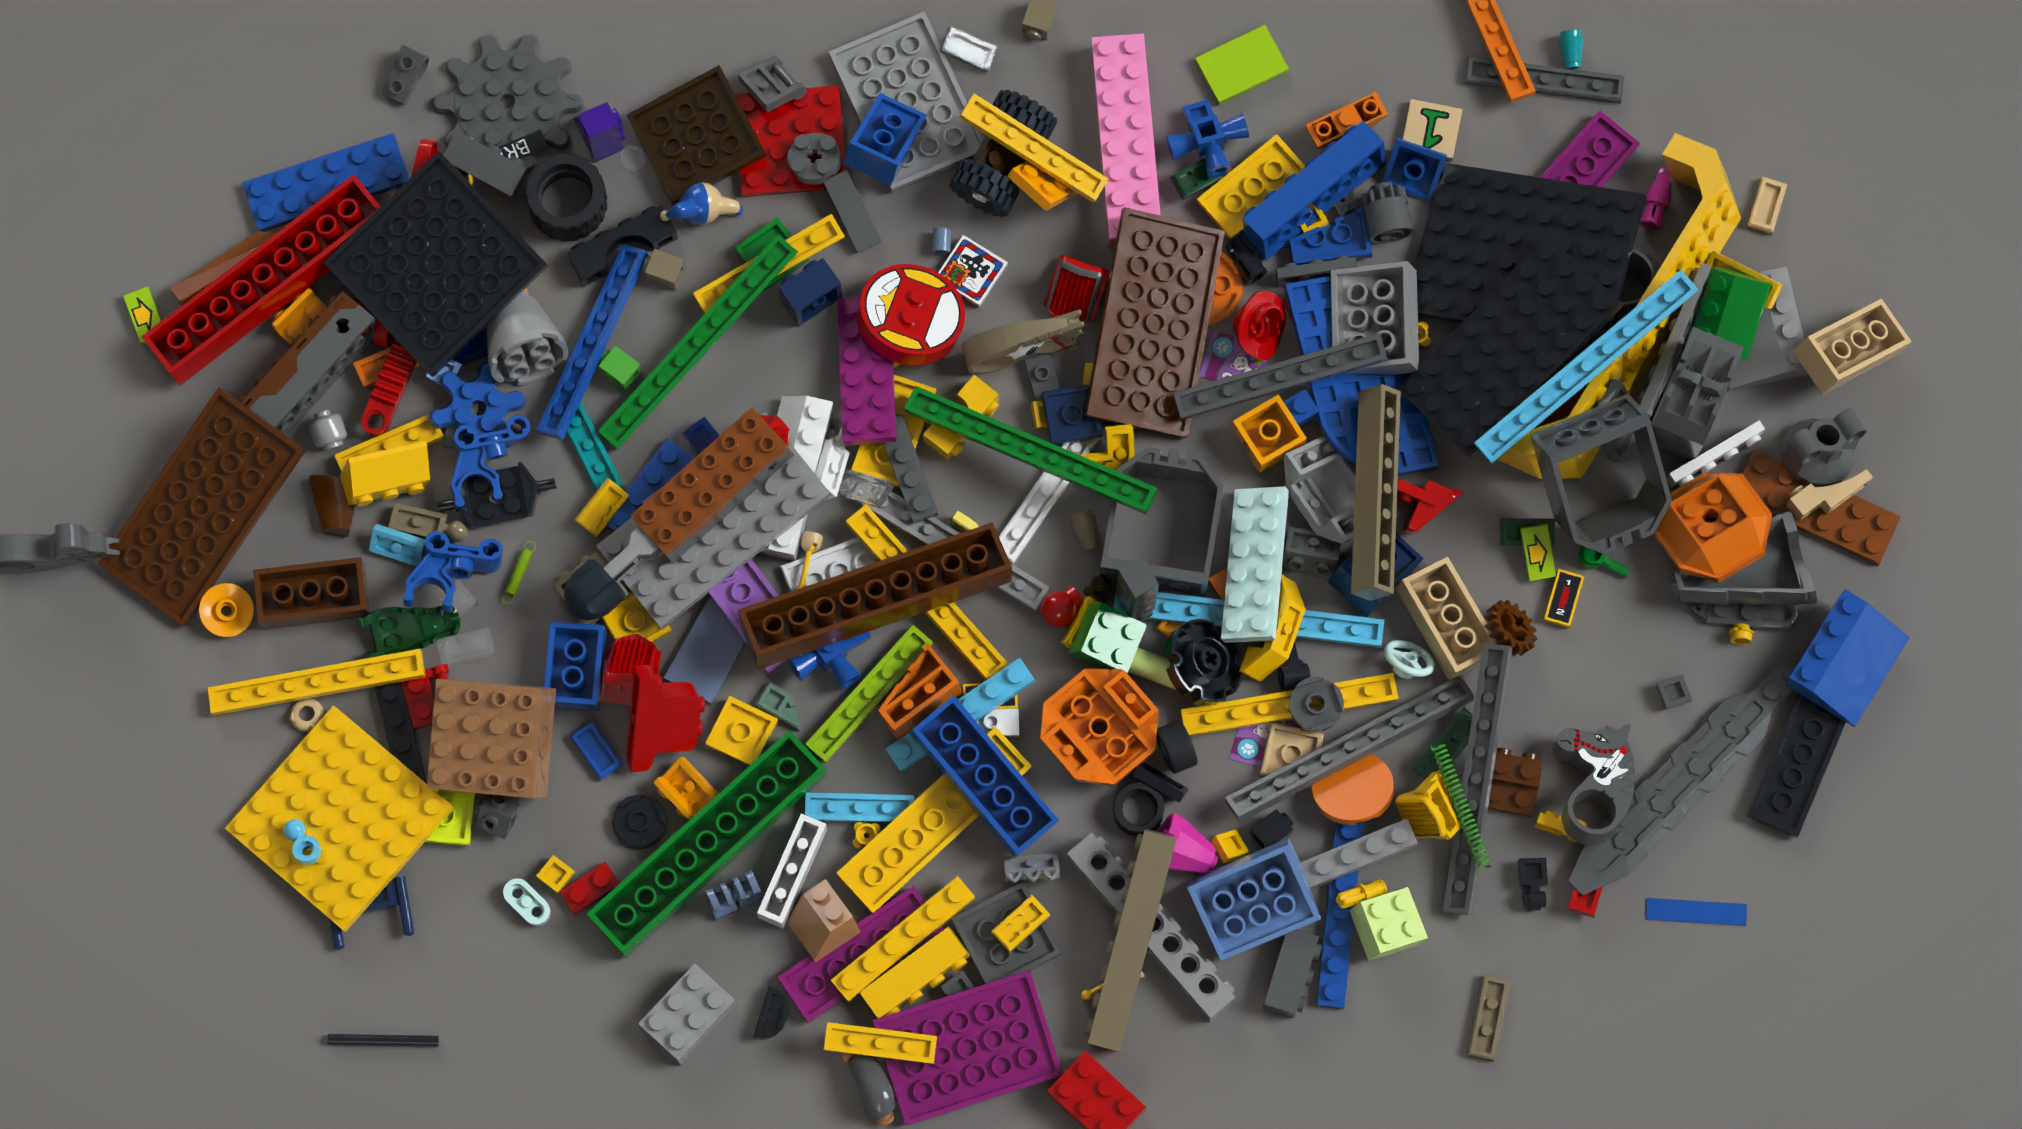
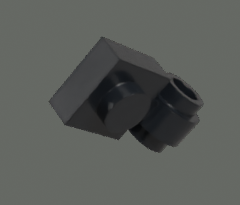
M1519 858V887H1529L1528 892L1522 893L1523 908H1528L1529 911H1539L1541 908H1546V892L1539 889V887H1546L1548 885L1546 858Z

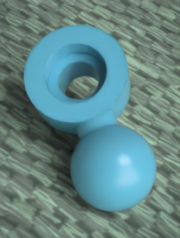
M291 819L284 825V834L289 840L295 841L292 847L294 857L303 865L314 864L319 860L322 853L320 844L314 837L304 836L306 828L302 821ZM307 849H312L310 855H304V852Z

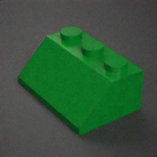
M1712 267L1693 327L1744 347L1740 359L1748 360L1772 284L1727 267Z

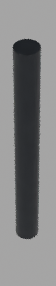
M328 1034V1045L438 1047L439 1036Z

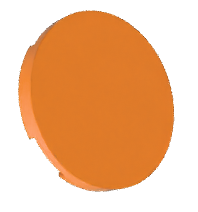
M1221 252L1208 326L1218 324L1230 317L1237 309L1242 297L1243 282L1241 273L1236 265L1233 264V260L1223 252Z
M1370 754L1313 784L1312 793L1319 811L1325 817L1339 824L1356 825L1358 822L1378 818L1387 810L1393 799L1394 782L1388 766L1381 759Z

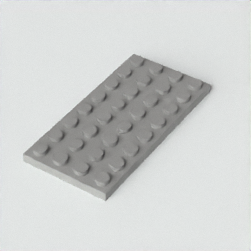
M790 442L789 449L794 456L674 564L663 553L656 560L642 561L623 578V581L661 629L668 626L707 595L711 589L717 587L723 580L732 575L831 496L828 489ZM630 518L596 545L609 563L629 545L631 533L639 526L633 518Z

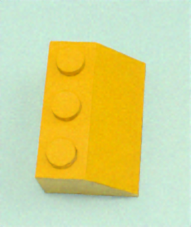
M426 441L348 458L340 478L349 506L357 504L361 507L369 505L373 500L380 498L388 501L397 498L402 493L408 492L409 495L423 492L430 481Z

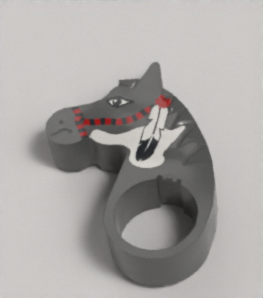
M1626 724L1619 730L1605 726L1604 729L1596 732L1566 728L1559 733L1553 745L1552 753L1559 761L1572 762L1575 768L1587 777L1571 794L1562 812V824L1566 833L1580 844L1593 846L1607 841L1616 832L1630 807L1635 786L1634 760L1630 746L1626 741L1631 728L1630 724ZM1581 801L1601 803L1607 809L1610 825L1602 829H1591L1584 826L1575 817L1573 805Z

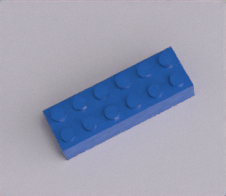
M1364 121L1357 126L1353 125L1348 128L1340 140L1331 142L1325 148L1324 153L1317 158L1310 159L1305 164L1304 169L1298 174L1290 175L1282 187L1277 191L1272 190L1269 192L1264 201L1257 207L1253 206L1247 210L1242 218L1245 240L1267 262L1289 244L1290 239L1299 236L1303 232L1300 227L1305 223L1308 227L1319 218L1315 209L1311 210L1308 207L1311 203L1318 210L1321 209L1326 214L1332 209L1334 204L1339 200L1342 201L1343 197L1353 188H1358L1386 165L1384 141Z
M954 695L910 731L911 737L1014 858L1060 821Z

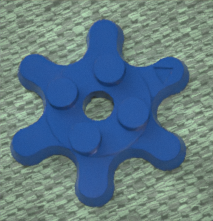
M488 362L482 363L479 366L477 377L471 382L462 381L456 373L446 371L440 376L439 384L449 394L450 401L445 408L435 409L430 413L429 423L437 429L447 426L458 429L460 426L469 425L477 431L478 435L503 430L506 424V415L511 411L522 409L525 406L526 397L520 391L500 392L495 386V379L491 374ZM481 402L485 407V413L480 416L473 414L471 404ZM460 434L459 441H464L465 445L471 444L470 438H465L464 434ZM513 444L506 445V448L513 446Z

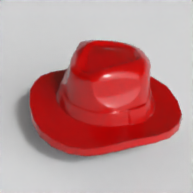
M1260 291L1254 293L1238 311L1233 319L1232 327L1239 347L1246 354L1259 360H1267L1274 356L1285 328V306L1280 297L1273 292Z

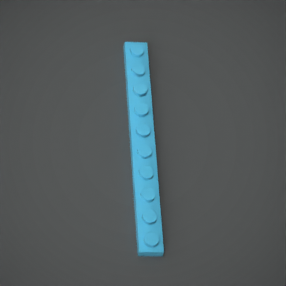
M1682 270L1677 272L1474 442L1475 446L1491 464L1692 297L1699 289Z
M1158 592L1156 607L1153 610L1154 614L1147 620L1184 624L1194 619H1206L1213 621L1215 628L1222 629L1224 600ZM1115 595L1114 609L1126 614ZM1305 610L1296 638L1381 648L1384 620Z

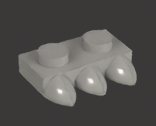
M1058 853L1022 855L1016 858L1004 856L1005 881L1016 883L1029 880L1035 882L1037 879L1053 881L1056 878H1060Z

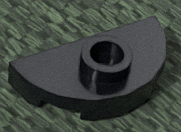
M770 985L753 1039L766 1040L775 1037L783 1030L788 1021L789 1009L786 999L779 990Z

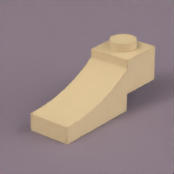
M1866 469L1846 481L1830 486L1814 487L1812 484H1809L1803 488L1800 485L1789 494L1791 498L1786 506L1792 511V514L1799 522L1819 507L1826 514H1829L1867 486L1873 476Z

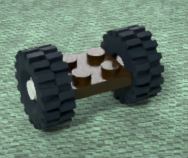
M1000 90L992 104L1047 140L1057 125L1056 117H1053L1054 114L1047 111L1046 107L1040 106L1037 101H1032L1028 99V96H1021L1015 91L1012 93L1010 90ZM986 135L973 160L964 159L961 161L950 181L949 187H951L953 192L957 193L956 195L959 198H963L966 203L974 205L973 207L976 209L980 208L988 214L990 212L993 216H1007L1020 193V189L1007 176L1013 168L1026 162V160Z

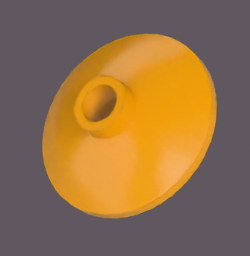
M223 583L213 586L202 597L199 614L203 625L208 631L220 637H233L245 631L250 625L254 614V606L251 597L243 588L235 584ZM223 607L231 609L229 616L222 615L221 609Z

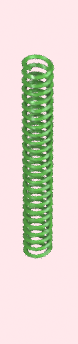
M1442 744L1438 747L1430 746V749L1433 750L1432 754H1435L1434 759H1437L1436 764H1439L1438 769H1441L1440 774H1443L1442 779H1445L1444 784H1447L1446 789H1449L1448 794H1451L1449 798L1453 799L1451 803L1455 804L1453 808L1457 809L1455 813L1459 814L1457 818L1461 819L1459 823L1463 824L1461 828L1464 829L1463 833L1466 834L1465 838L1468 839L1467 843L1470 844L1469 848L1472 849L1471 853L1474 854L1473 858L1476 859L1475 863L1478 864L1477 868L1487 869L1492 867V864L1480 867L1481 865L1490 862L1491 859L1478 862L1479 860L1488 857L1489 854H1484L1482 856L1476 857L1480 853L1486 852L1487 849H1482L1480 851L1474 852L1478 848L1484 847L1485 844H1480L1478 846L1472 847L1473 845L1482 842L1483 839H1478L1476 841L1470 842L1471 840L1480 837L1481 834H1476L1474 836L1468 837L1469 835L1478 832L1479 829H1474L1472 831L1466 832L1467 830L1476 827L1477 824H1472L1470 826L1464 827L1465 825L1474 822L1475 819H1470L1468 821L1462 822L1463 820L1472 817L1473 814H1468L1464 817H1460L1461 815L1470 812L1472 809H1467L1462 812H1458L1459 810L1468 807L1470 804H1465L1460 807H1456L1457 805L1466 802L1468 799H1463L1458 802H1454L1459 798L1465 797L1466 794H1461L1459 796L1452 797L1457 793L1463 792L1464 789H1459L1457 791L1450 792L1455 788L1461 787L1462 784H1457L1455 786L1448 787L1451 784L1459 782L1460 779H1455L1451 782H1446L1449 779L1457 777L1458 774H1453L1449 777H1444L1447 774L1455 772L1456 770L1451 769L1447 772H1443L1445 769L1453 767L1454 764H1449L1445 767H1441L1443 764L1451 762L1452 759H1447L1443 762H1439L1441 759L1449 757L1450 754L1437 757L1440 754L1446 753L1448 749L1435 752L1438 749L1444 748L1446 744Z

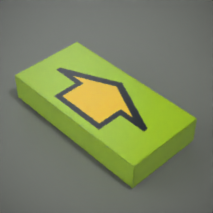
M148 286L123 295L141 345L147 344L141 336L161 322Z
M1543 523L1520 528L1528 580L1535 581L1556 577L1548 524Z

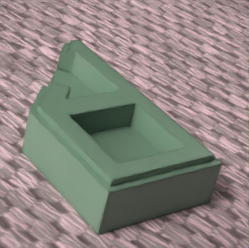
M769 682L755 704L756 707L799 731L801 726L793 695Z

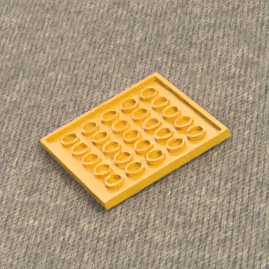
M333 705L225 829L346 932L452 812L454 807L436 791L427 788V784ZM298 819L302 821L306 828L304 836H312L320 844L322 853L319 860L314 864L303 865L294 857L292 847L295 841L289 840L284 834V825L289 820ZM307 849L304 855H310L312 849Z

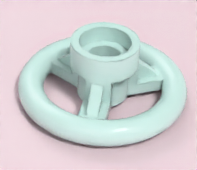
M1393 640L1387 643L1384 648L1385 658L1393 666L1394 673L1402 678L1424 677L1434 671L1435 663L1432 656L1417 644L1404 640ZM1395 648H1404L1411 652H1401L1395 650ZM1420 656L1426 662V668L1422 669L1418 664L1417 660Z

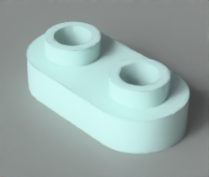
M516 878L506 883L503 889L506 902L527 923L533 926H541L549 920L551 910L548 903L526 881ZM517 889L523 891V895L520 898L513 897V892ZM536 908L542 910V914L539 917L532 915V911Z

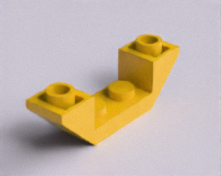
M1282 574L1276 640L1265 641L1263 648L1248 646L1240 668V672L1257 682L1264 680L1288 660L1306 610L1297 584Z

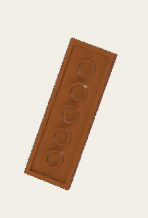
M1755 449L1743 471V475L1770 510L1772 517L1780 513L1789 512L1790 510L1786 506L1791 498L1789 494L1800 485L1803 488L1808 486L1796 480L1787 471L1783 462ZM1855 495L1829 514H1826L1819 507L1800 522L1793 515L1797 529L1877 566L1881 563L1901 516Z

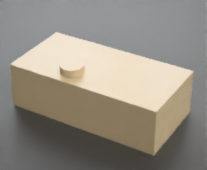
M1881 298L1808 336L1793 350V353L1822 395L1896 357L1912 341Z
M1448 556L1402 579L1397 586L1396 591L1449 681L1480 666L1483 643L1496 644L1497 640L1489 637V634L1492 633L1491 630L1485 628L1487 623Z

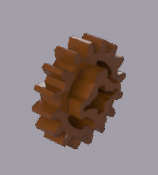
M1499 600L1486 610L1488 614L1484 616V619L1488 623L1485 625V628L1491 630L1492 633L1489 634V637L1495 638L1497 640L1496 644L1511 646L1512 656L1517 654L1523 656L1535 647L1534 642L1537 640V637L1533 633L1537 630L1530 625L1533 620L1528 618L1525 610H1519L1517 603L1512 606L1509 600L1505 602Z

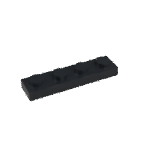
M402 682L375 686L390 753L427 783Z

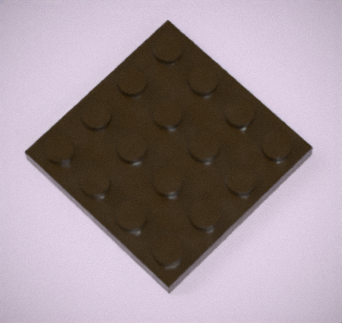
M720 65L627 114L673 205L679 202L693 184L702 182L714 185L767 156Z

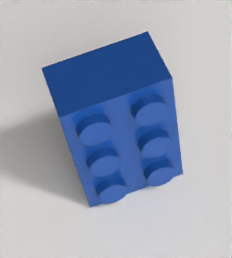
M550 622L544 687L556 688L555 708L600 711L607 636L604 625Z

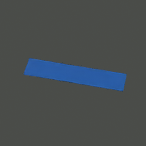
M1647 898L1646 920L1746 926L1747 904Z

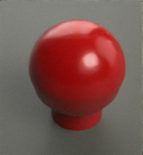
M1068 586L1064 591H1053L1047 594L1041 602L1040 613L1048 625L1062 628L1072 623L1077 614V607L1084 600L1077 589L1073 586Z

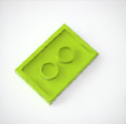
M1266 25L1195 58V62L1218 105L1289 72V68Z

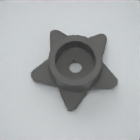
M1355 188L1343 197L1345 199L1344 202L1339 200L1332 206L1339 217L1344 216L1345 213L1350 212L1354 208H1359L1358 202L1353 198Z

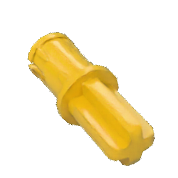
M1380 879L1365 885L1356 884L1353 889L1339 893L1338 897H1336V903H1338L1340 908L1344 909L1357 905L1362 901L1387 894L1386 884Z

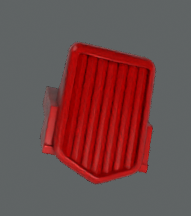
M1399 479L1397 482V501L1405 505L1414 503L1402 532L1406 534L1419 533L1422 527L1458 497L1463 496L1464 492L1457 488L1453 490L1448 489L1430 480L1422 483L1419 488Z
M639 634L617 638L612 644H608L604 659L600 701L631 705L634 665H649L654 669L655 674L659 675L662 651L657 650L653 642Z

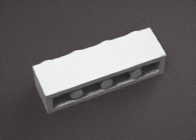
M804 814L800 815L757 912L759 919L784 929L826 834L827 826L825 823Z

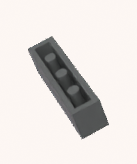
M1143 557L1119 569L1115 594L1126 614L1136 620L1139 619L1140 622L1154 614L1153 610L1156 607L1159 583Z

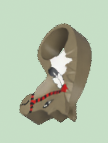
M1081 310L1056 317L1035 319L1033 321L997 327L965 340L961 346L967 371L973 374L990 373L1010 367L1036 353L1054 352L1055 355H1063L1076 351L1080 347L1077 337L1083 334L1081 328L1085 326L1084 322L1079 321V316L1082 314Z

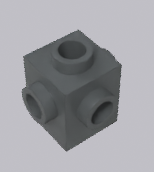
M489 794L485 801L480 800L476 807L474 816L478 818L475 828L506 839L515 825L520 804L501 795Z

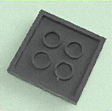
M1024 881L951 918L985 984L1027 970L1031 971L1062 955L1045 921L1011 952L991 933L995 927L1031 896Z

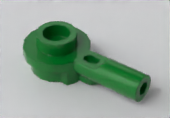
M1585 546L1579 549V560L1585 567L1597 568L1601 565L1624 578L1627 577L1630 568L1608 558L1607 554Z

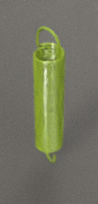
M527 541L534 544L533 551L526 548L521 550L505 589V594L513 597L512 601L516 596L518 587L536 545L533 541ZM503 596V598H502L503 603H504V604H507V605L510 604V603H505V602H504L503 599H504L505 596Z

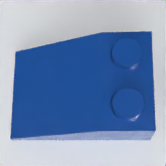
M879 93L852 138L843 164L891 186L911 150L927 115Z

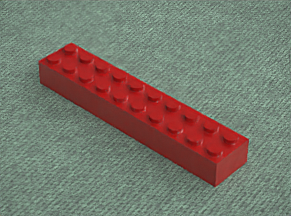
M353 174L141 337L181 386L331 271L323 262L381 206Z

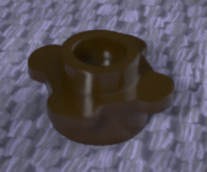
M1097 575L1093 577L1090 585L1084 587L1083 591L1086 596H1091L1097 602L1105 604L1109 595L1115 593L1116 587L1106 577Z

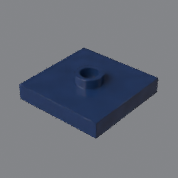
M1090 384L1041 392L1050 443L1056 445L1103 437L1101 420L1084 416Z

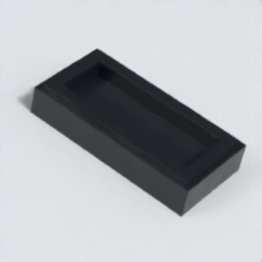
M1144 762L1136 768L1132 775L1179 803L1189 790L1184 785Z

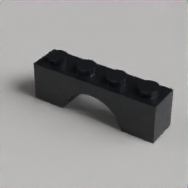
M650 206L642 211V215L634 219L627 218L621 221L617 228L611 231L603 230L595 235V239L587 243L580 242L574 245L571 251L568 252V257L582 285L585 287L607 276L609 257L616 248L623 244L637 242L647 245L652 250H658L677 240V231L671 220L662 221L660 218V213L665 210L663 206Z

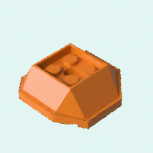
M1705 472L1670 493L1672 502L1653 534L1681 573L1707 578L1709 581L1720 583L1765 556L1772 513L1742 473ZM1709 518L1717 519L1715 522L1712 523L1706 522V520Z
M1085 668L1043 703L1040 740L1075 781L1115 786L1155 752L1159 710L1124 669ZM1095 723H1102L1106 726L1107 730L1103 734H1096L1091 727Z

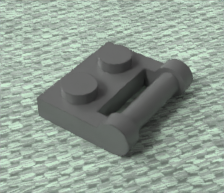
M772 56L738 74L739 82L767 113L792 99L799 100L807 93L806 87L802 83L796 82L782 66L783 63L777 56ZM769 72L775 73L788 88L784 89Z

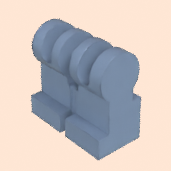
M752 870L730 880L733 890L725 882L715 888L705 890L706 900L716 921L737 912L736 901H739L742 909L763 900L764 896Z

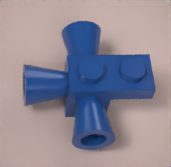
M1208 99L1184 106L1183 111L1191 133L1166 135L1173 161L1197 149L1199 157L1205 155L1208 177L1214 178L1227 174L1231 171L1232 166L1222 151L1224 150V140L1249 138V131L1243 113L1241 112L1219 124L1217 115L1213 114Z
M869 632L793 657L787 661L791 670L800 681L805 679L818 666H820L823 672L831 668L838 688L842 690L855 683L862 676L846 659L847 652L869 640L871 635Z

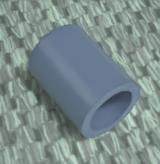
M944 227L934 228L932 254L939 256L949 255L951 229Z

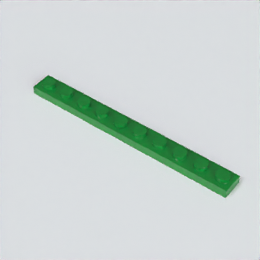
M777 234L598 432L619 449L795 257L798 251Z
M915 386L904 407L905 413L1145 515L1158 492L1154 486L918 386Z

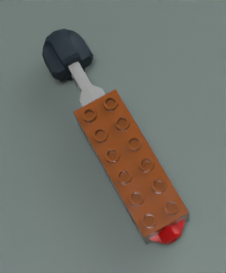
M753 407L744 413L631 515L639 526L631 533L629 545L604 568L595 559H588L571 575L564 591L565 604L570 612L578 618L585 620L599 619L609 614L625 599V592L618 583L642 561L656 560L664 553L674 564L794 456L789 449L790 429L778 416L759 415Z

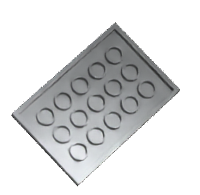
M925 11L828 51L860 124L863 122L879 93L927 115L892 185L889 186L892 192L956 166L964 159L974 158L984 138L981 131L959 118L967 101Z

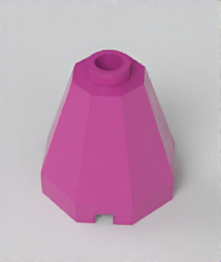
M1175 813L1168 815L1158 832L1177 837L1169 871L1205 874L1208 869L1212 871L1218 860V856L1215 855L1216 847L1186 819Z

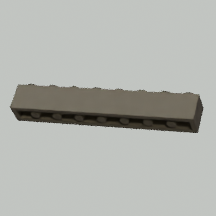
M1383 384L1359 391L1351 594L1369 601L1394 594L1401 391Z
M1145 829L1143 835L1139 833L1137 835L1134 850L1139 851L1137 860H1131L1127 873V876L1132 877L1129 888H1123L1120 903L1125 904L1122 914H1116L1113 929L1118 930L1115 941H1109L1106 956L1110 957L1108 967H1102L1099 982L1104 984L1101 994L1095 993L1091 1008L1096 1010L1094 1020H1088L1084 1034L1089 1036L1088 1044L1118 1052L1121 1050L1177 840L1175 836Z

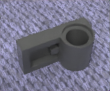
M402 45L381 93L403 104H407L417 80L423 76L427 69L429 57L406 45Z

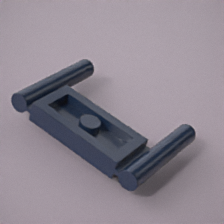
M405 876L393 878L363 913L399 905L403 933L406 936H412L414 934V926ZM329 919L334 948L341 950L345 947L342 929Z

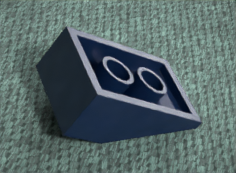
M1397 533L1395 539L1394 590L1401 580L1406 578L1424 559ZM1352 553L1327 582L1362 615L1368 617L1388 596L1369 601L1351 594Z

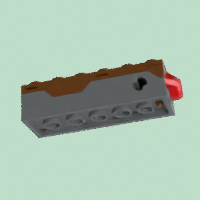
M343 291L339 296L335 295L326 304L327 309L320 316L316 315L309 322V328L303 335L299 334L293 339L290 344L291 348L285 355L280 354L272 363L273 368L266 375L262 374L258 377L252 391L249 394H243L238 399L286 435L291 432L374 341L377 324L376 317L358 299L350 298Z

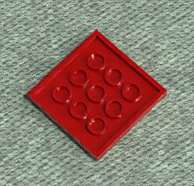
M839 85L806 88L807 93L803 98L799 100L792 99L768 113L750 93L735 94L767 155L740 170L742 197L826 190L823 183L811 185L801 182L790 170L788 152L794 144L795 138L801 134L822 133L832 136L839 147L842 158L840 169L835 175L846 170V165L843 164L845 151ZM814 154L809 159L811 163H815L821 157L818 154Z

